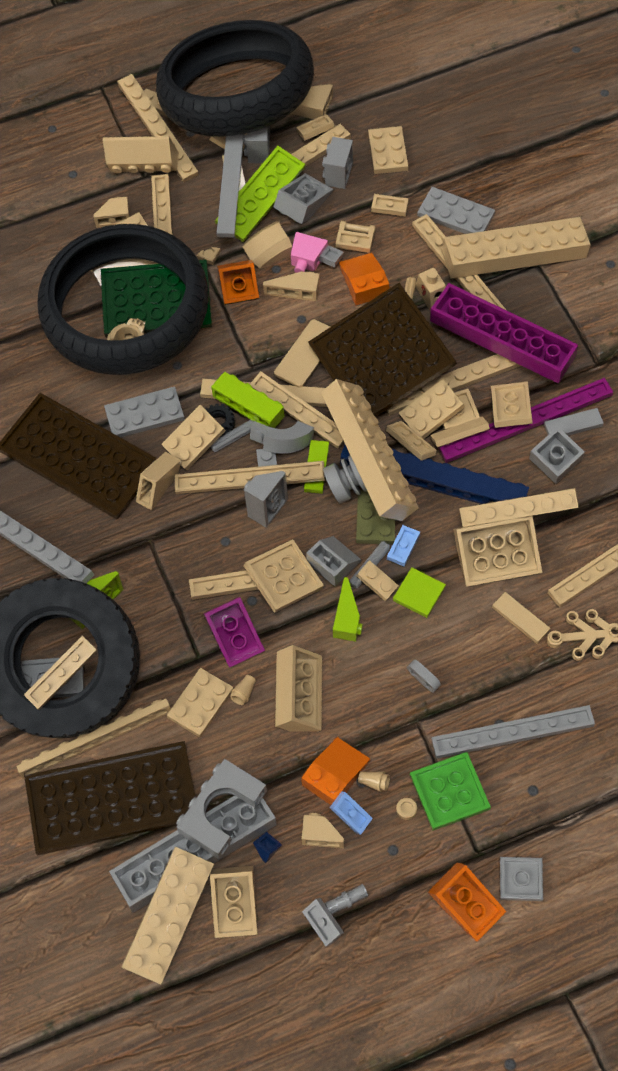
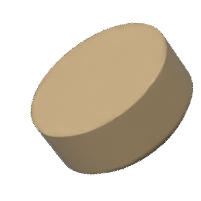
M403 798L397 803L396 812L401 819L410 820L417 813V805L414 800Z

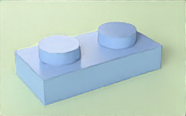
M402 525L387 555V560L405 567L420 537V532Z
M341 791L329 807L356 834L361 835L373 819L346 792Z

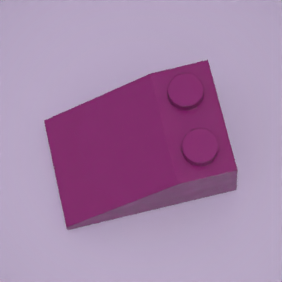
M236 597L203 613L229 668L265 651L240 597Z

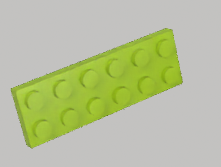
M279 146L273 150L239 191L235 237L242 242L247 239L274 206L278 191L294 181L305 168V163Z

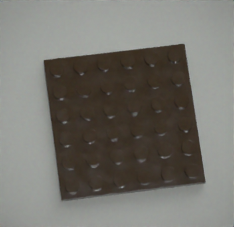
M397 283L308 341L333 381L338 379L361 386L375 417L457 365L454 357L400 283Z

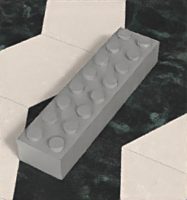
M233 796L206 812V819L213 826L231 837L232 843L221 859L277 825L274 814L263 798L257 807L254 808L237 796ZM177 830L109 872L132 913L150 903L174 847L213 864L219 861V859L179 834Z

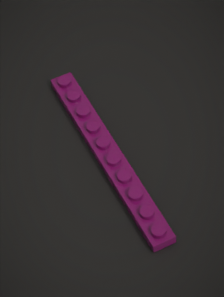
M602 378L531 407L532 424L495 428L494 423L489 424L490 429L440 446L438 450L445 463L451 462L542 425L545 421L557 419L613 396V390L606 379Z

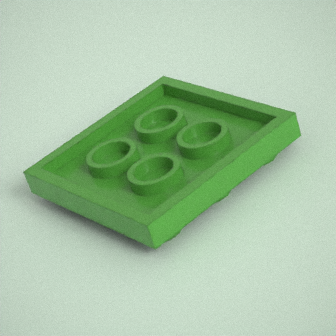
M467 752L410 772V777L432 831L491 809Z

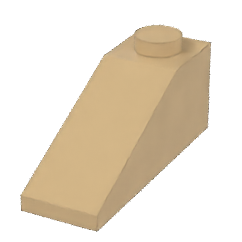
M298 272L264 281V295L317 301L320 274Z

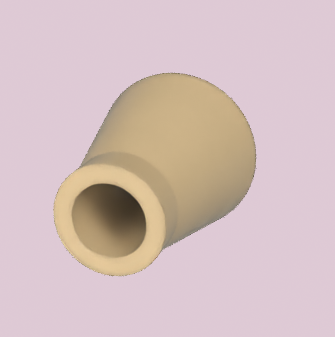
M246 675L231 690V700L238 705L247 703L256 682L255 678Z
M360 771L358 783L380 792L382 790L387 791L390 782V775L385 774V772Z

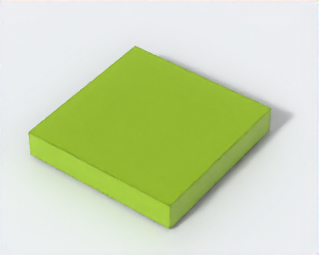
M411 567L393 597V601L428 618L444 591L446 584Z

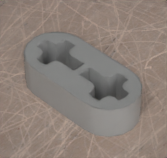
M413 660L407 666L410 674L430 692L434 693L441 686L440 681L419 661Z

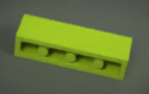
M224 371L211 386L214 398L252 421L275 428L285 417L284 406L279 401H273L265 393L258 392L250 384L243 383L233 374L230 375Z

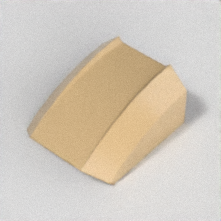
M276 221L251 236L244 243L243 249L249 259L262 269L291 256L292 245L280 223Z

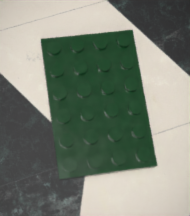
M199 260L206 275L209 292L207 260ZM161 264L100 269L104 335L108 336L113 328L123 323L127 324L131 318H138L145 322L144 333L155 330L165 323L178 309L184 297L185 284L177 274ZM210 293L207 313L201 328L212 327Z

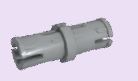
M361 884L348 892H341L340 896L325 902V905L333 915L341 909L352 907V904L368 897L364 885Z

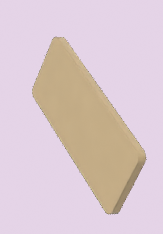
M314 319L311 320L275 369V377L299 388L303 387L321 362L308 341L330 328V326Z

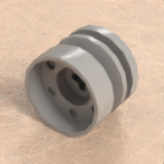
M351 455L348 456L350 465H348L345 459H341L342 469L336 463L323 468L326 480L339 504L352 499L351 489L357 495L361 494L359 486H361L364 492H367Z

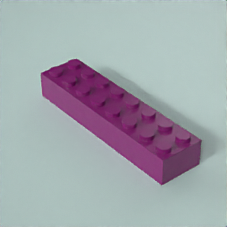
M448 283L431 308V322L558 384L576 358L578 344Z

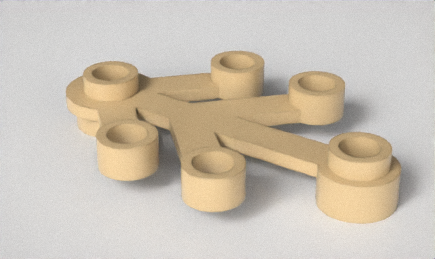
M590 609L586 613V620L590 623L594 622L603 629L595 630L579 619L575 611H570L566 616L567 623L575 625L583 632L561 634L559 631H551L548 634L547 644L552 648H559L563 642L585 640L580 647L573 650L572 657L576 661H581L584 658L586 651L596 639L605 638L600 645L595 646L592 650V656L596 659H601L609 645L618 642V634L611 632L612 630L618 632V624H608L598 617L596 610ZM594 614L595 618H590L588 615ZM569 616H574L576 619L571 620ZM552 636H558L559 639L554 640ZM595 650H600L602 654H596ZM580 652L582 656H576L575 653Z

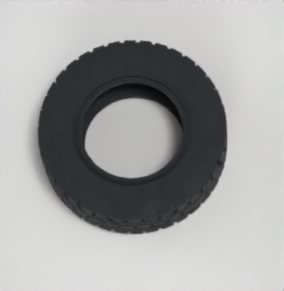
M48 578L21 586L20 589L14 590L0 602V716L15 728L35 736L71 738L96 730L112 720L122 710L130 698L138 679L140 650L138 638L130 619L112 598L99 589L81 581L66 578ZM55 618L78 620L89 629L97 644L98 665L91 682L75 696L63 700H49L38 710L24 696L31 688L25 680L21 668V653L24 643L36 627L48 620Z

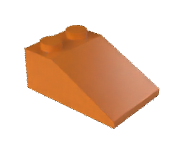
M372 253L339 262L355 306L370 302L389 289V281L386 274Z
M336 737L312 762L301 777L302 786L332 805L341 791L348 792L359 777L360 771L364 770L371 759Z
M458 862L428 891L440 907L476 942L507 912L466 865Z

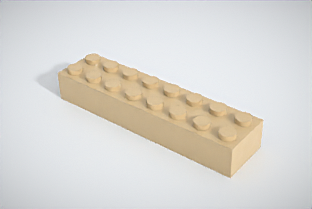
M576 217L444 237L442 253L450 278H458L587 258L591 244L581 218Z
M336 379L321 392L379 516L403 521L419 509L416 497L408 487L409 483L404 478L401 467L393 456V450L386 442V436L381 431L378 419L373 415L371 405L366 400L361 386Z

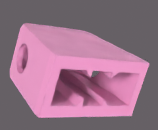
M296 232L291 251V264L295 266V273L305 272L306 269L315 271L321 263L319 258L328 246V240Z

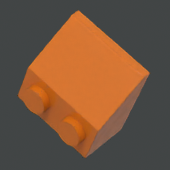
M252 260L217 266L224 304L259 298L255 268Z

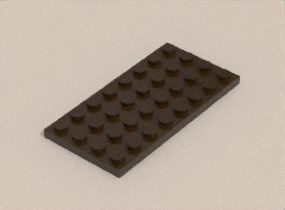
M42 393L37 395L0 441L1 453L115 519L120 517L137 495L140 474L158 459Z
M185 741L24 775L37 855L174 826L182 814H186L191 800L196 797Z

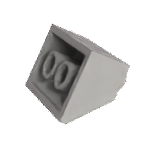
M284 471L256 475L244 487L248 517L266 528L288 501L286 473Z

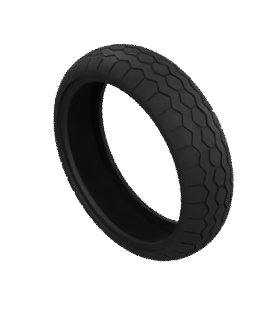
M263 20L226 22L192 34L177 44L166 55L157 73V98L167 117L176 125L189 132L217 137L247 134L282 120L303 102L313 81V59L304 40L293 30L283 25ZM243 59H266L286 65L285 69L274 79L244 93L221 97H206L184 91L186 86L197 76L224 63Z
M109 225L101 229H94L77 237L52 259L44 272L39 286L38 314L48 340L70 362L96 373L109 375L135 374L151 370L170 361L193 341L207 313L209 300L208 283L203 267L196 255L174 235L147 225ZM121 259L153 261L172 270L186 286L182 302L175 313L161 326L139 337L125 340L93 338L71 327L62 317L64 301L73 285L90 270L111 261Z

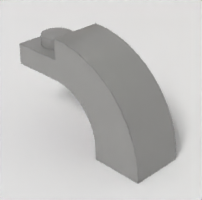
M254 421L251 424L250 439L264 444L263 450L292 453L302 450L310 444V441L313 440L314 427L297 421L290 428L275 429Z

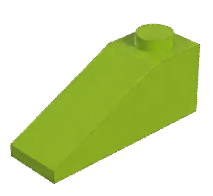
M344 577L333 626V638L356 642L357 635L362 634L363 624L360 623V615L349 579Z

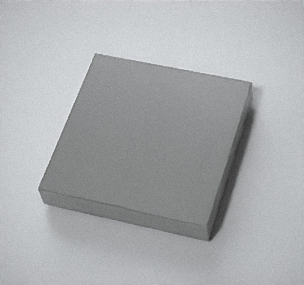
M500 857V900L543 901L542 858Z

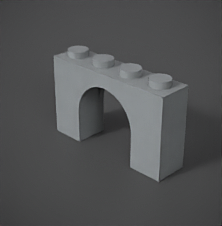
M226 759L221 764L218 763L215 766L211 779L203 783L200 789L201 793L198 797H194L188 806L189 810L186 814H182L176 823L179 834L219 860L232 841L229 835L213 826L206 819V809L209 803L217 796L231 794L256 808L267 792L266 784Z

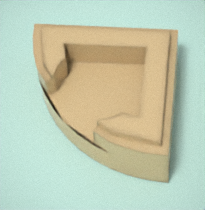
M216 247L205 251L202 250L197 254L198 260H207L208 264L213 265L221 250Z

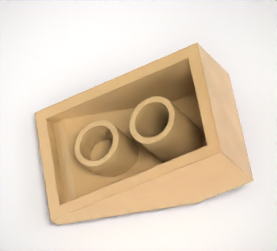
M253 866L212 869L210 872L215 938L257 935Z

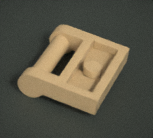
M341 221L335 247L370 253L376 226H363Z

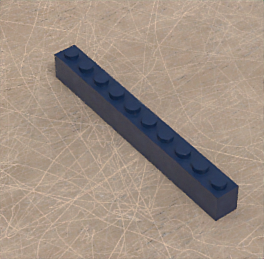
M344 445L343 451L340 456L341 466V459H345L348 465H350L348 459L350 453L346 445ZM392 449L393 456L396 462L399 463L401 472L409 485L479 504L528 496L529 487L522 483H512L503 478L490 477L485 473H475L466 468L453 467L448 463H438L429 458L421 461L411 453L405 454Z

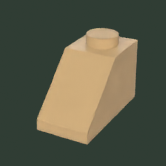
M127 197L109 199L94 214L96 228L115 225L129 218Z
M318 813L304 815L302 845L344 848V838L325 816H321Z

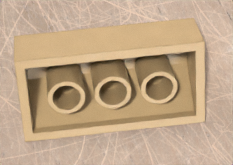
M169 136L103 138L106 165L113 173H137L144 171L147 173H153L154 171L169 173L177 171L179 152Z
M294 645L277 651L275 727L290 732L321 731L322 656Z

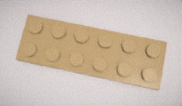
M174 847L122 963V968L162 984L214 866L213 863Z

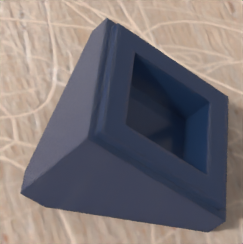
M265 832L253 843L265 863L282 846L268 832Z

